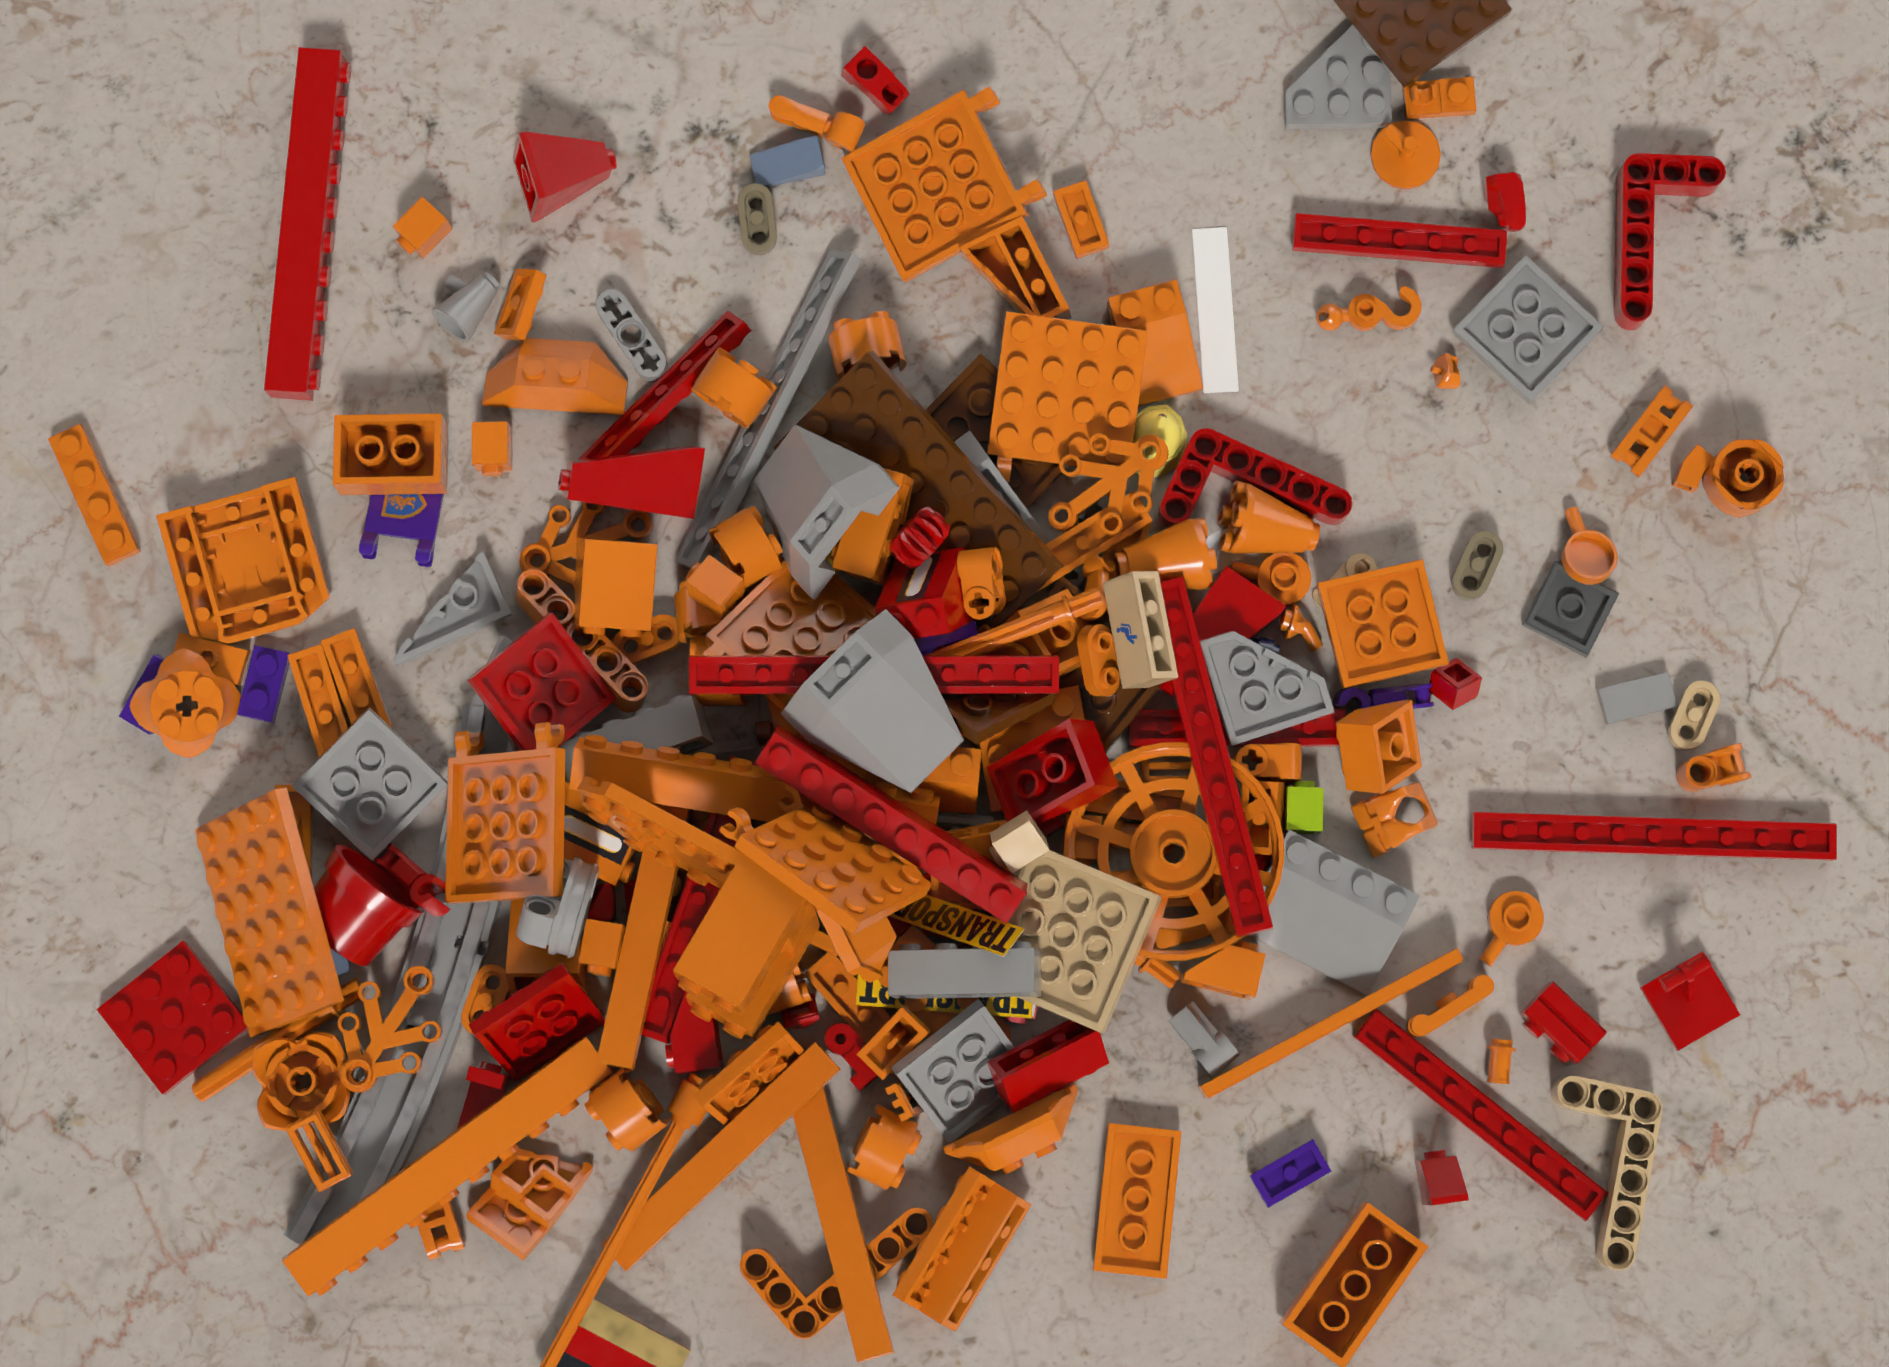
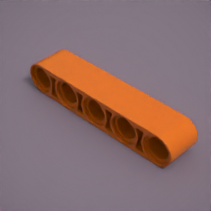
M528 569L522 572L518 578L515 591V601L518 606L535 623L550 611L556 610L563 613L566 618L559 620V622L570 637L584 636L589 640L590 644L587 646H577L617 698L612 703L623 712L631 713L639 710L644 704L649 688L645 676L605 635L583 633L584 626L575 625V604L544 572L537 569ZM533 585L539 588L541 593L530 595L523 588ZM607 661L615 669L606 672L601 670L597 663ZM634 687L639 692V695L637 697H628L623 693L622 688Z

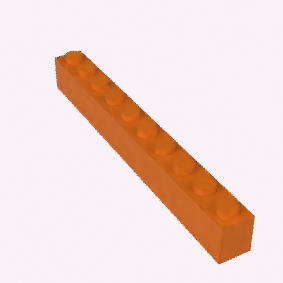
M587 735L585 738L580 737L574 747L569 783L570 790L578 791L579 784L584 776L595 779L598 782L596 785L600 787L603 780L612 782L650 803L728 815L729 810L739 807L748 813L750 819L766 822L789 813L779 807V800L788 797L794 802L793 794L785 789L788 784L760 766L752 765V762L746 759L717 760L716 756L709 753L698 752L693 756L681 754L678 749L665 746L659 747L656 750L644 748L642 743L636 741H623L619 744L607 742L605 737L599 735ZM877 782L874 785L933 824H937L941 796L934 795L933 791L925 788H916L910 793L906 790L897 789L896 785L889 782Z
M584 1035L285 1255L282 1262L306 1295L309 1297L315 1292L319 1296L325 1294L338 1283L335 1279L336 1276L346 1269L350 1274L359 1269L368 1261L365 1256L375 1247L382 1251L399 1238L396 1234L398 1230L407 1224L411 1229L417 1226L429 1216L426 1211L436 1202L443 1206L460 1193L457 1190L459 1185L467 1179L473 1184L490 1171L486 1165L497 1157L501 1161L509 1158L520 1149L517 1145L520 1140L528 1134L531 1139L540 1135L550 1127L547 1120L558 1112L562 1117L567 1115L580 1104L577 1101L578 1097L587 1091L591 1092L607 1080L606 1077L612 1071L606 1064L596 1062L598 1052Z

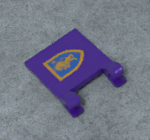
M444 494L371 495L365 527L359 544V553L364 559H375L379 535L418 540L415 560L421 567H431Z

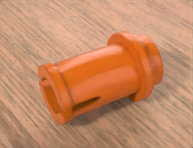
M1491 1038L1490 1046L1487 1045L1486 1049H1490L1488 1078L1486 1082L1510 1084L1512 1051H1516V1048H1512L1513 1040Z

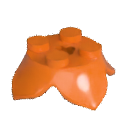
M182 648L163 660L159 666L157 676L153 680L145 682L137 688L129 707L138 724L145 730L159 735L167 749L179 756L191 758L207 750L213 743L217 732L230 725L236 718L241 695L232 682L226 678L216 676L211 671L208 662L201 655ZM183 696H191V701H197V708H192L191 714H182V709H176V703H181Z
M313 1032L307 1034L301 1040H292L285 1037L273 1038L262 1042L254 1048L252 1069L254 1076L262 1085V1092L257 1100V1111L264 1127L272 1130L286 1131L284 1127L318 1109L321 1110L327 1124L335 1122L345 1115L348 1109L350 1090L342 1084L340 1071L342 1065L346 1062V1057L335 1035L325 1032ZM309 1073L311 1075L309 1081L312 1082L310 1088L299 1090L297 1086L300 1082L296 1081L297 1076Z

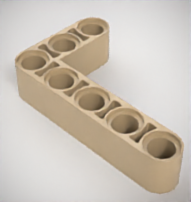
M1565 1076L1557 1079L1551 1088V1097L1558 1107L1620 1121L1607 1186L1608 1194L1605 1197L1596 1245V1257L1598 1262L1605 1268L1625 1270L1633 1264L1636 1257L1661 1122L1662 1103L1656 1094L1649 1091L1580 1076ZM1568 1082L1573 1083L1578 1089V1098L1573 1103L1567 1102L1562 1095V1089ZM1603 1090L1610 1091L1614 1097V1105L1608 1111L1602 1109L1598 1102V1097ZM1639 1098H1644L1649 1102L1650 1113L1646 1118H1640L1635 1112V1103ZM1633 1134L1639 1135L1644 1142L1642 1151L1637 1155L1633 1154L1628 1148V1140ZM1627 1170L1632 1171L1637 1178L1636 1186L1630 1191L1626 1190L1621 1184L1622 1174ZM1622 1206L1630 1213V1221L1624 1227L1618 1226L1614 1220L1615 1211ZM1614 1243H1618L1623 1249V1258L1616 1264L1612 1263L1607 1256L1609 1247Z

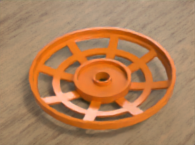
M1157 743L1139 747L1110 762L1114 775L1121 772L1130 792L1125 794L1113 806L1103 825L1082 818L1088 804L1072 810L1064 839V856L1076 861L1075 844L1078 832L1099 839L1097 846L1099 871L1112 876L1108 861L1109 843L1130 849L1132 869L1116 876V878L1131 884L1140 882L1146 889L1162 897L1138 955L1163 961H1187L1217 953L1233 945L1244 936L1236 938L1235 930L1228 934L1217 917L1229 907L1226 895L1217 904L1211 906L1201 889L1207 884L1213 874L1220 875L1208 825L1197 815L1193 814L1198 796L1200 795L1193 765L1188 779L1163 778L1143 784L1133 765L1146 759L1161 756L1190 757L1187 743ZM1230 758L1234 776L1250 790L1256 799L1243 807L1246 823L1264 813L1269 825L1273 856L1271 873L1259 870L1262 885L1266 887L1264 893L1269 908L1280 884L1284 864V837L1280 819L1271 798L1260 782L1246 768ZM1163 790L1184 791L1179 810L1169 809L1158 812L1149 794ZM1134 802H1137L1145 820L1139 825L1134 835L1114 829L1121 815ZM1170 844H1177L1184 850V858L1178 863H1170L1163 856L1164 849ZM1189 896L1198 912L1195 916L1181 919L1163 918L1168 898ZM1205 924L1215 941L1204 947L1189 950H1160L1154 948L1159 928L1182 930Z

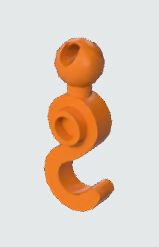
M1402 286L1398 296L1409 306V313L1405 316L1395 315L1384 302L1371 294H1360L1351 300L1348 308H1340L1336 304L1331 303L1322 305L1316 313V321L1322 329L1327 331L1338 329L1343 322H1349L1353 328L1359 331H1369L1374 329L1380 320L1387 327L1394 330H1404L1410 328L1417 321L1421 313L1422 303L1419 295L1413 289ZM1318 316H1323L1326 320L1320 321Z

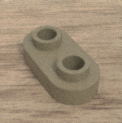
M757 183L749 184L740 191L737 200L741 239L743 246L748 252L754 255H765L773 250L777 242L773 198L769 189L764 185ZM753 200H760L762 202V206L759 209H752L749 205ZM761 233L766 236V239L762 243H756L753 241V237Z
M1480 531L1474 534L1468 541L1451 580L1454 593L1461 599L1476 600L1488 589L1503 554V543L1495 533ZM1478 546H1486L1489 549V556L1483 557L1479 555L1477 551ZM1466 577L1472 578L1475 581V587L1472 589L1466 588L1463 584V579Z

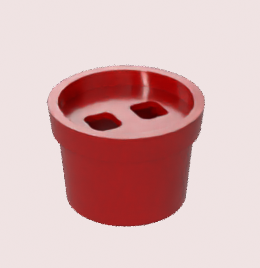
M344 845L335 846L325 862V872L314 887L330 949L360 966H368L403 927H410L424 912V909L411 900L410 891L386 870L366 856Z

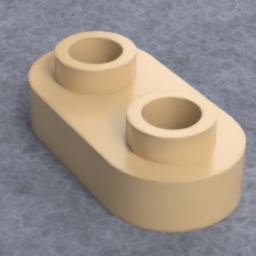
M1696 681L1684 689L1667 731L1669 741L1677 749L1684 751L1692 750L1700 746L1705 740L1720 704L1719 691L1712 683ZM1695 694L1703 696L1705 700L1703 706H1697L1694 703L1693 698ZM1681 727L1690 729L1691 737L1689 739H1684L1680 735Z

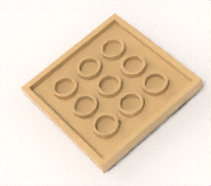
M1049 850L1012 873L1028 884L1027 894L1008 923L1025 928L1015 942H1030L1031 948H1036L1041 952V996L1018 998L1105 1034L1162 897Z

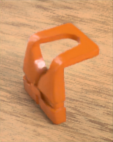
M1419 782L1373 796L1369 801L1365 799L1351 805L1352 813L1359 828L1365 830L1363 837L1369 851L1375 858L1389 852V848L1398 847L1413 836L1433 829L1438 825L1437 819ZM1404 797L1417 798L1421 803L1424 817L1417 823H1407L1395 817L1397 808Z

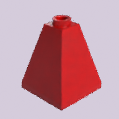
M527 131L518 134L513 154L514 165L532 223L541 220L610 177L611 171L617 168L612 148L606 149L604 142Z

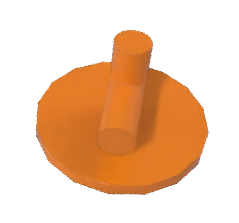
M1404 120L1393 122L1378 133L1373 141L1370 156L1373 169L1382 181L1392 187L1411 189L1420 187L1432 178L1439 167L1441 152L1438 140L1431 130L1420 123Z

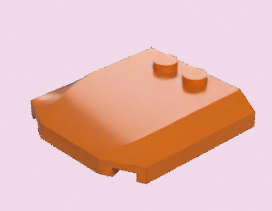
M295 476L262 485L257 489L156 515L190 636L233 644L301 625L331 598L298 479Z

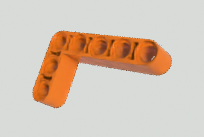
M913 1207L905 1211L867 1245L876 1281L928 1236L933 1228V1218L926 1209ZM920 1213L925 1216L928 1224L927 1229L917 1235L908 1231L906 1221L909 1215ZM888 1237L894 1238L898 1242L900 1249L898 1255L891 1259L881 1256L878 1249L880 1241ZM760 1247L753 1248L745 1252L741 1257L739 1265L743 1277L795 1337L800 1339L811 1338L843 1311L842 1304L838 1307H829L823 1301L822 1295L824 1290L831 1286L837 1287L834 1274L807 1297L774 1256L766 1249ZM753 1254L762 1255L767 1261V1269L762 1275L752 1274L747 1267L748 1259ZM782 1282L789 1286L791 1297L788 1302L777 1303L773 1300L771 1289L774 1284ZM800 1311L810 1312L815 1318L814 1328L807 1332L800 1331L795 1325L797 1313Z

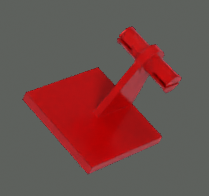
M1700 952L1685 962L1679 963L1676 967L1639 987L1676 1051L1683 1049L1741 1015L1704 952Z

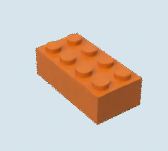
M1362 1202L1278 1323L1337 1366L1346 1367L1429 1246L1368 1202Z

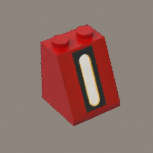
M965 547L936 551L921 566L910 569L905 563L902 564L896 559L876 604V616L886 609L914 639L951 633L975 620L965 611L961 579L957 570L958 553L964 551Z

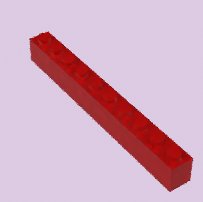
M298 47L264 391L271 398L313 401L314 390L318 391L321 384L320 369H316L317 358L322 356L324 352V336L320 335L321 321H326L328 313L327 301L323 300L324 287H329L331 282V268L327 266L328 253H332L334 250V233L330 232L331 219H336L338 211L337 198H333L334 186L339 185L341 180V166L337 164L338 151H343L344 131L340 130L341 117H346L348 110L347 96H343L345 83L349 84L351 79L350 62L346 61L341 50Z

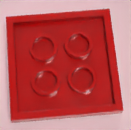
M548 613L467 679L520 751L536 749L534 733L536 723L549 722L550 725L562 724L564 726V739L558 745L559 748L617 699L553 613Z
M186 941L180 942L96 1009L162 1095L169 1093L248 1029L244 1023L242 1012Z
M562 963L556 968L546 971L539 979L525 988L515 991L510 998L493 1009L483 1012L479 1018L468 1025L474 1036L516 1082L567 1049L584 1035L587 1036L605 1024L606 1018Z

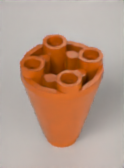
M1237 480L1231 488L1228 506L1223 505L1220 508L1217 518V525L1223 527L1218 548L1221 551L1233 554L1303 553L1305 550L1313 551L1320 536V525L1314 523L1310 517L1255 486Z
M1204 518L1184 520L1122 548L1119 553H1114L1113 562L1117 565L1115 570L1116 577L1132 571H1158L1160 582L1183 577L1186 589L1202 590L1212 587L1211 570L1217 569V558L1215 550L1207 547L1208 528L1206 520Z

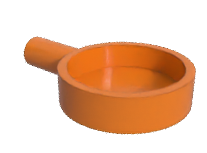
M1578 507L1568 508L1564 511L1573 535L1562 550V565L1566 573L1579 583L1587 585L1601 583L1610 576L1617 565L1618 554L1616 547L1603 533L1595 530H1586Z
M1274 553L1267 557L1261 566L1237 561L1232 562V570L1244 578L1257 580V587L1286 606H1291L1301 601L1311 585V572L1308 564L1303 558L1294 553Z
M1510 891L1500 895L1493 901L1488 910L1487 921L1494 937L1479 960L1491 967L1506 945H1524L1539 935L1544 924V913L1540 903L1532 895L1523 891Z

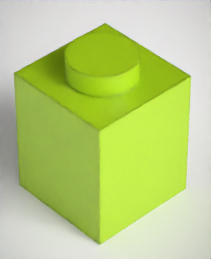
M1293 781V786H1287L1284 794L1283 833L1291 830L1297 834L1319 835L1323 831L1324 788L1315 787L1314 781Z

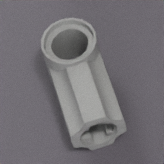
M1193 1001L1169 1020L1174 1030L1192 1050L1191 1054L1210 1078L1214 1077L1240 1055L1221 1030L1217 1031Z

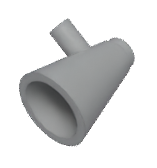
M486 272L468 284L458 277L450 275L445 281V286L455 292V294L432 310V314L437 322L449 334L462 342L467 343L470 341L494 299L497 289L500 287L499 282Z

